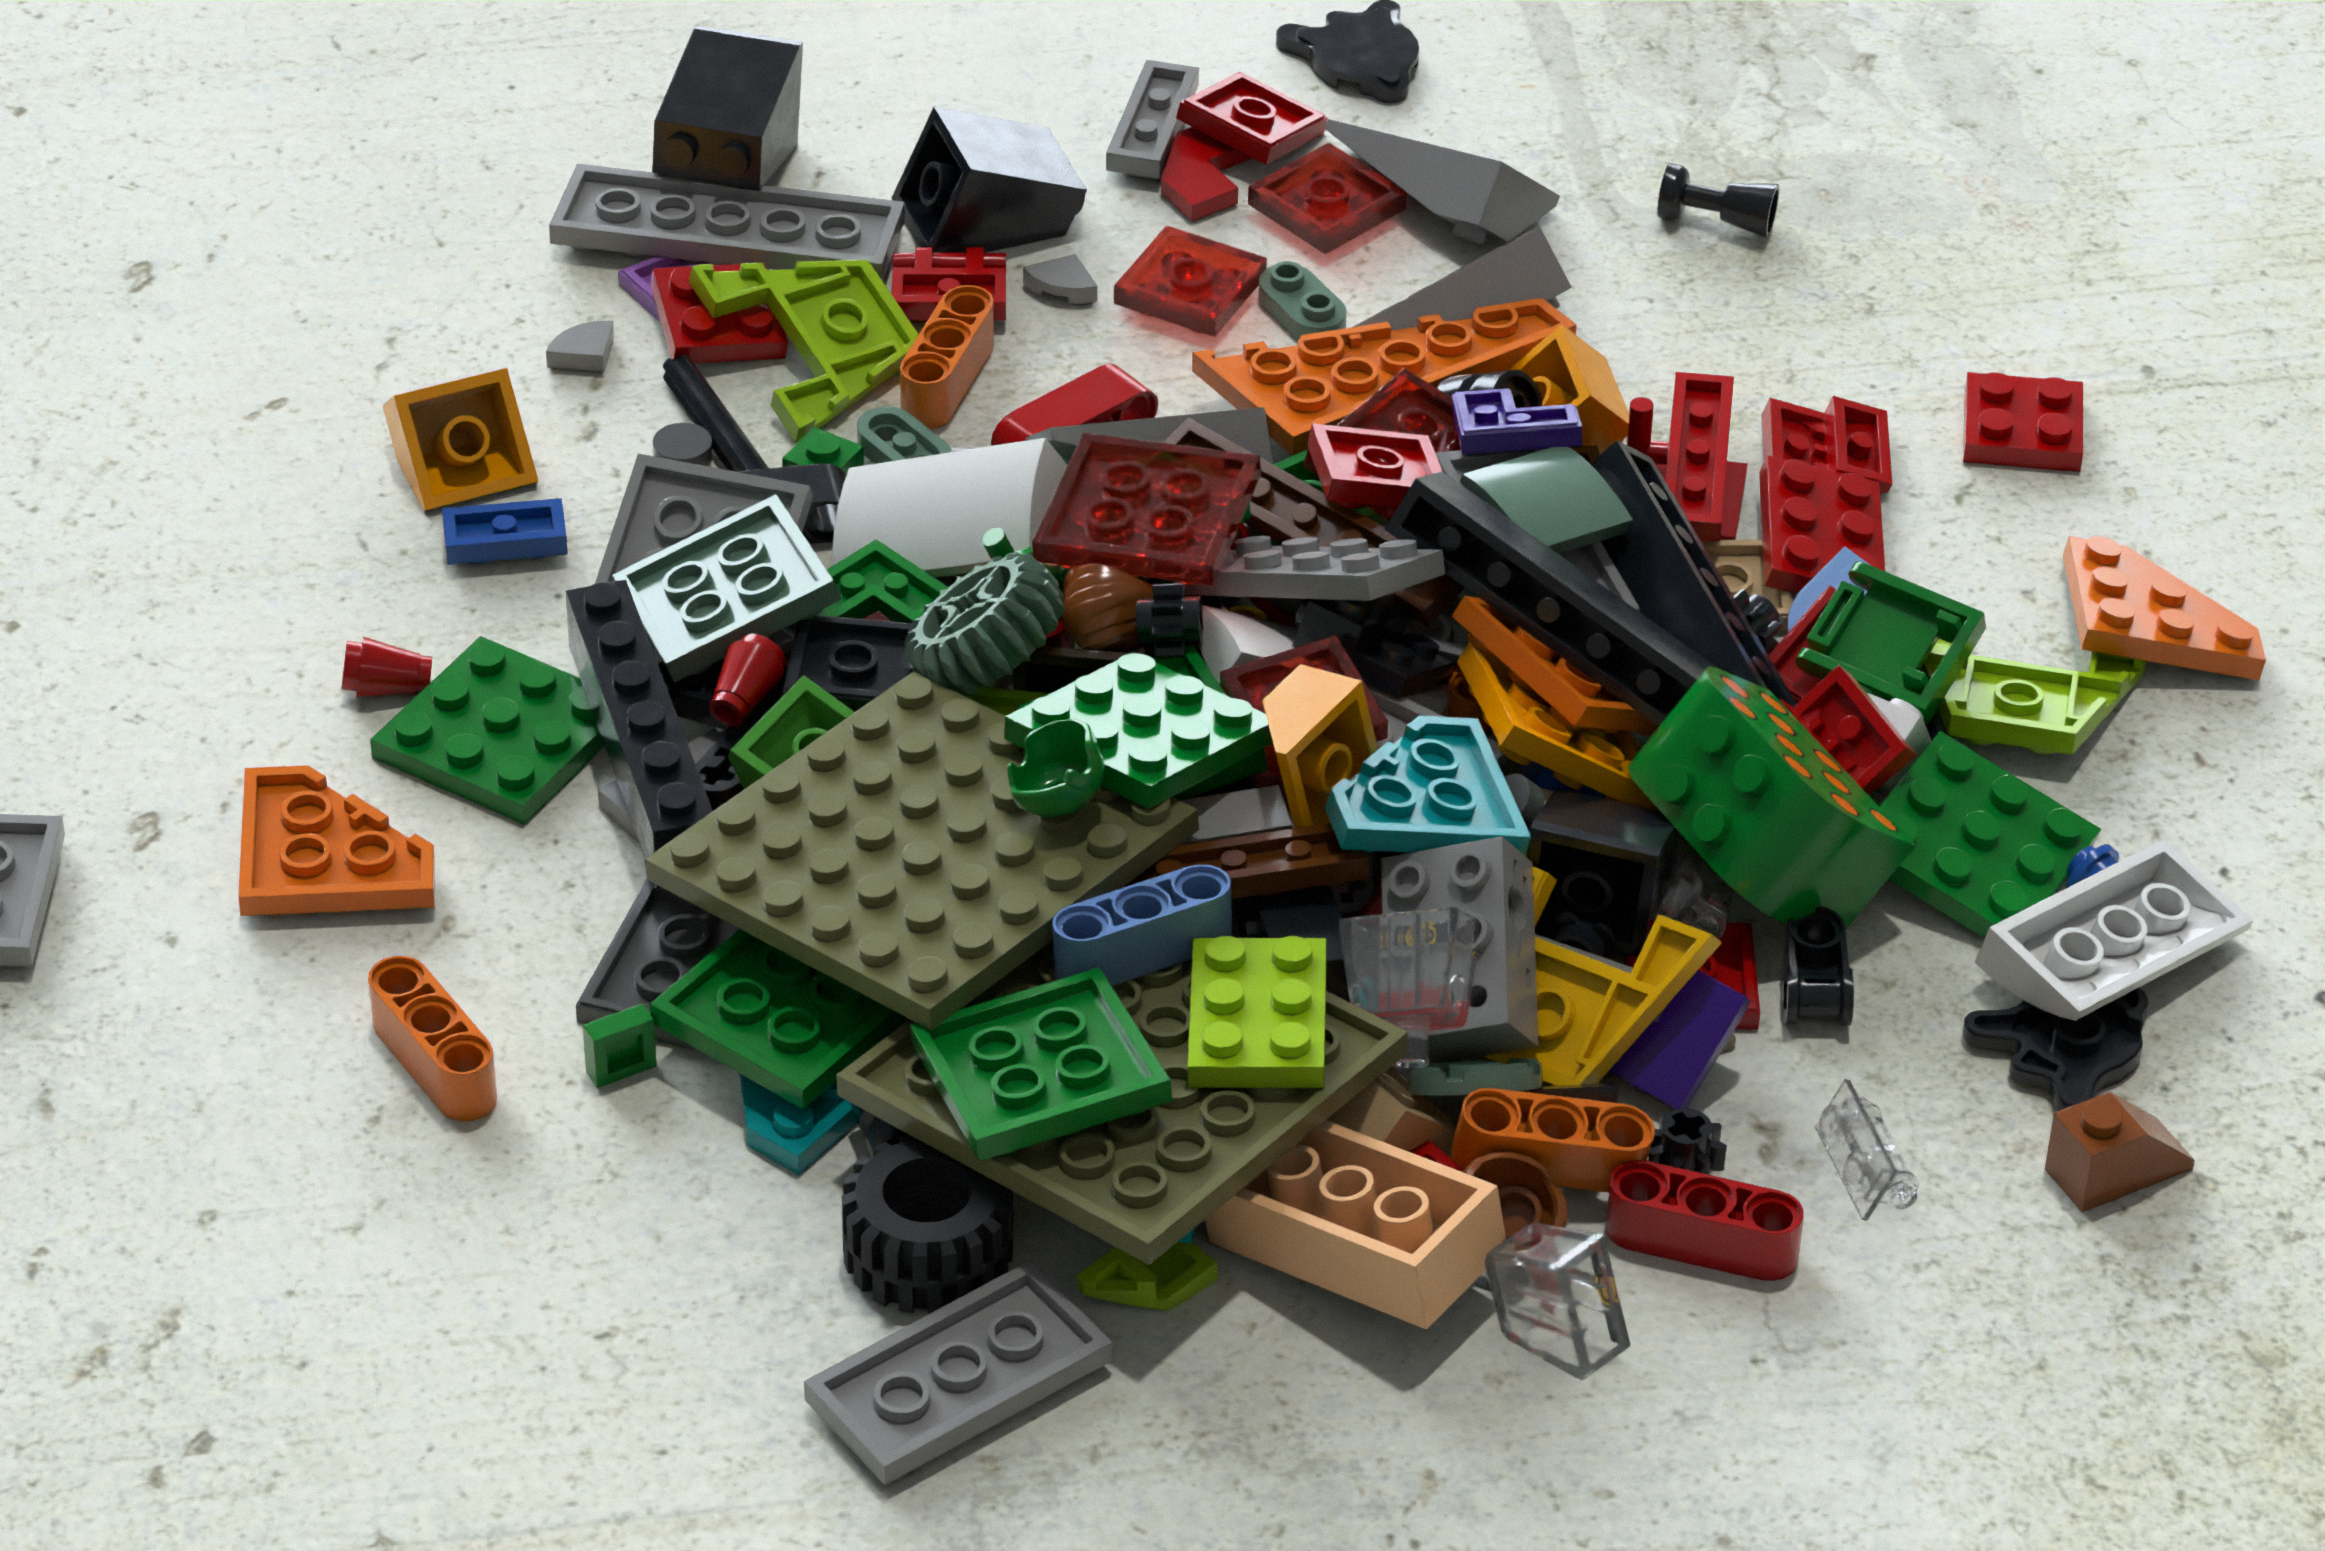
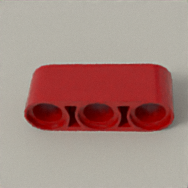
M1108 363L1007 414L997 424L992 434L991 446L1026 441V437L1052 427L1155 418L1159 405L1158 397L1116 364Z
M1641 1160L1624 1162L1616 1167L1610 1175L1606 1233L1609 1239L1619 1247L1766 1281L1784 1279L1791 1275L1798 1266L1804 1209L1800 1202L1788 1193Z

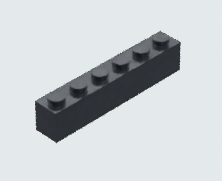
M1616 440L1590 465L1609 484L1633 519L1625 534L1602 540L1601 543L1640 608L1639 612L1717 668L1770 690L1779 701L1782 699L1794 707L1797 703L1651 457Z
M1443 471L1415 478L1384 529L1398 540H1416L1417 549L1443 550L1445 573L1658 727L1704 670L1709 666L1716 667Z
M626 579L565 590L569 648L643 854L647 858L713 812ZM655 884L656 889L662 888Z

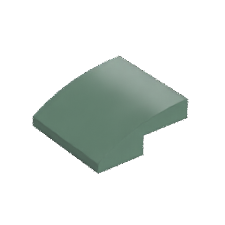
M1551 447L1464 473L1459 480L1462 486L1557 554L1625 534L1633 521L1621 500L1603 477L1582 456L1569 447Z

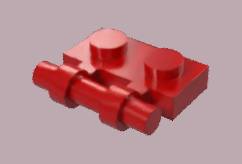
M915 247V253H893L891 295L910 321L927 322L943 295L948 290L963 285L979 286L990 292L994 299V321H1006V253H984V247H967L966 253H933V247Z

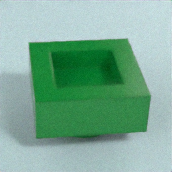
M813 427L782 458V467L832 464L841 468L847 476L849 468L864 465V446Z
M643 1003L583 1024L586 1073L596 1088L657 1067L654 1019Z

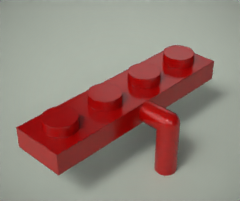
M1676 372L1669 442L1651 440L1654 404L1648 398L1637 397L1630 402L1627 445L1651 457L1655 464L1667 465L1665 481L1701 541L1720 542L1734 376Z

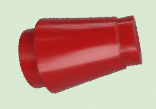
M748 634L743 636L740 641H736L729 646L713 699L709 704V711L718 722L731 727L740 726L744 719L782 681L784 677L783 665L785 663V656L775 642L762 635Z
M364 636L362 642L347 641L341 689L356 691V697L421 692L430 683L433 657L423 656L420 653Z

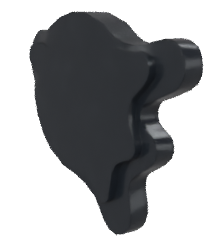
M1391 0L1376 1L1363 12H1329L1326 15V23L1323 27H1309L1289 23L1280 26L1276 31L1277 47L1284 52L1300 56L1309 61L1315 73L1326 84L1338 89V79L1360 83V94L1371 96L1383 103H1397L1406 98L1409 90V81L1411 80V70L1413 67L1417 68L1419 63L1418 40L1408 28L1399 22L1401 8L1398 3Z
M2137 988L2076 1021L2051 1014L2023 1000L2019 1005L2009 1009L1970 1012L1964 1019L1962 1034L1965 1041L1973 1047L2005 1050L2015 1053L2010 1061V1077L2016 1082L2047 1090L2052 1096L2053 1105L2058 1112L2092 1099L2099 1091L2120 1083L2135 1071L2140 1062L2143 1041L2141 1032L2143 1021L2147 1014L2148 998L2142 989Z

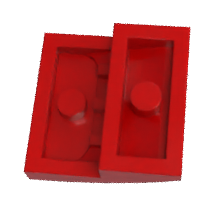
M1832 396L1825 412L1769 398L1761 414L1763 462L1766 455L1787 460H1801L1812 466L1841 473H1856L1867 479L1879 481L1880 494L1889 492L1892 486L1888 415L1886 410L1837 396Z
M1840 665L1834 668L1794 707L1784 700H1780L1868 795L1883 785L1917 756L1852 674Z

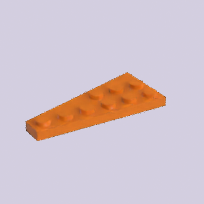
M1543 298L1478 307L1473 312V318L1456 321H1443L1439 314L1418 317V327L1391 331L1390 324L1383 322L1301 335L1296 346L1268 348L1264 341L1243 344V354L1215 358L1213 349L1192 352V372L1237 410L1265 407L1269 436L1294 456L1309 449L1307 444L1312 423L1365 428L1432 401L1434 392L1440 382L1449 376L1509 370L1560 324L1575 335L1577 324Z

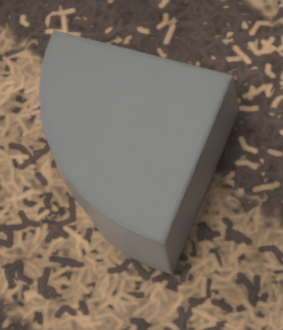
M1076 254L1023 267V283L1030 291L1041 297H1044V292L1053 295L1068 297L1069 304L1077 305L1097 302V284Z
M613 321L587 322L560 333L552 340L546 350L547 368L604 372L614 339Z

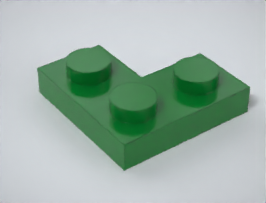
M875 539L826 569L834 580L842 600L824 608L818 615L866 619L870 615L876 614L885 621L913 624L915 619L924 614L925 605L934 602L941 595L940 590L949 587Z

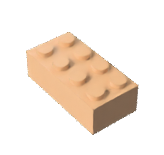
M1327 1120L1205 1219L1210 1243L1426 1330L1508 1248L1497 1185Z

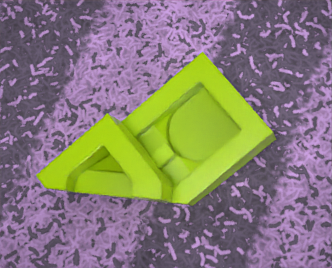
M1193 1242L1192 1244L1175 1243L1150 1265L1114 1247L1075 1276L1076 1288L1083 1295L1120 1304L1168 1311L1182 1304L1219 1279L1217 1261Z

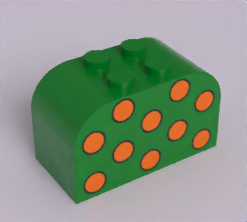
M1709 666L1704 670L1627 766L1628 772L1637 786L1732 889L1767 915L1787 925L1789 919L1793 918L1792 922L1814 913L1816 907L1823 906L1837 912L1843 918L1847 929L1916 846L1770 690L1716 667Z

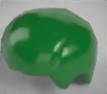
M1077 719L1052 721L1031 731L1023 741L1025 749L1023 763L1019 767L1014 763L1007 765L1010 792L1018 808L1045 818H1056L1083 808L1096 795L1104 779V759L1097 739L1090 725Z

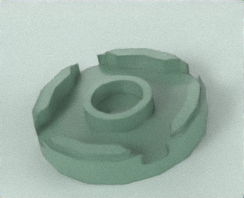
M1509 1058V1061H1506L1507 1064L1502 1065L1501 1061H1481V1059L1428 1063L1427 1066L1414 1067L1409 1070L1410 1094L1429 1096L1469 1095L1480 1088L1513 1091L1537 1089L1543 1086L1542 1063L1538 1059Z

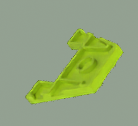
M868 260L796 262L795 269L766 270L762 263H741L739 271H714L713 264H699L691 268L689 283L712 318L766 303L815 375V378L776 389L773 392L770 406L795 443L799 442L813 427L820 429L900 370L902 360L919 335Z
M1938 639L1925 660L1924 664L1929 680L1951 643ZM2092 651L2089 672H2081L1970 655L1938 707V711L1948 736L1965 738L1972 743L1980 745L2000 743L2025 747L2038 754H2054L2058 752L2073 755L2145 674L2147 661Z

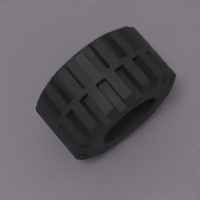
M911 1135L899 1137V1143L895 1145L884 1142L874 1147L873 1157L861 1156L854 1164V1174H847L843 1183V1195L841 1196L844 1264L848 1274H854V1284L862 1292L873 1291L874 1301L884 1306L891 1302L896 1303L899 1306V1311L914 1313L915 1308L928 1309V1314L1008 1272V1263L1012 1262L1013 1259L1012 1190L926 1143L915 1139Z

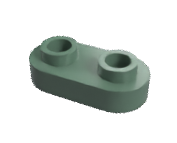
M1283 261L1266 268L1260 274L1258 289L1260 305L1295 340L1298 341L1301 335L1346 328L1347 310L1344 303L1305 267L1295 262Z
M882 406L870 409L863 413L857 421V444L864 446V455L875 464L951 452L950 446L909 412L898 407Z

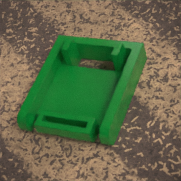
M1856 561L1848 573L1850 580L1856 586L1841 581L1807 636V643L1811 649L1801 648L1795 658L1796 665L1803 672L1821 680L1840 665L1850 672L1859 684L1873 691L1874 696L1889 702L1897 698L1913 705L1921 712L1924 723L1928 725L1986 629L1984 612L1864 562ZM1938 639L1951 643L1929 680L1926 674L1919 670Z

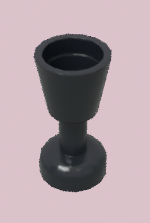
M1668 163L1661 182L1657 216L1668 220L1677 219L1683 213L1685 206L1720 212L1721 221L1768 239L1776 216L1779 184L1728 183L1725 190L1690 184V174L1684 166Z

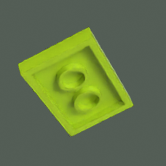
M1232 936L1193 938L1187 1064L1188 1088H1324L1326 938H1302L1298 936L1283 938H1236Z

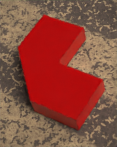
M1193 127L1181 130L1176 133L1161 177V194L1191 221L1238 204V187L1220 171L1252 158Z

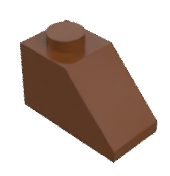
M2107 1092L2054 1113L2045 1171L2081 1212H2085L2193 1170L2195 1160L2157 1117L2119 1096Z

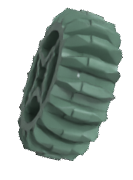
M1008 553L1004 558L1002 556L993 557L984 566L976 565L967 575L963 577L958 576L956 582L949 588L940 590L941 595L934 602L925 605L924 614L913 621L912 631L908 633L904 641L907 646L904 655L911 663L910 668L914 672L961 695H974L985 685L993 687L999 678L1006 674L1012 675L1014 668L1019 664L1030 661L1029 656L1037 648L1044 646L1047 641L1046 636L1056 630L1059 624L1058 619L1061 618L1065 610L1063 605L1065 596L1058 588L1059 583L1051 572L1030 553Z

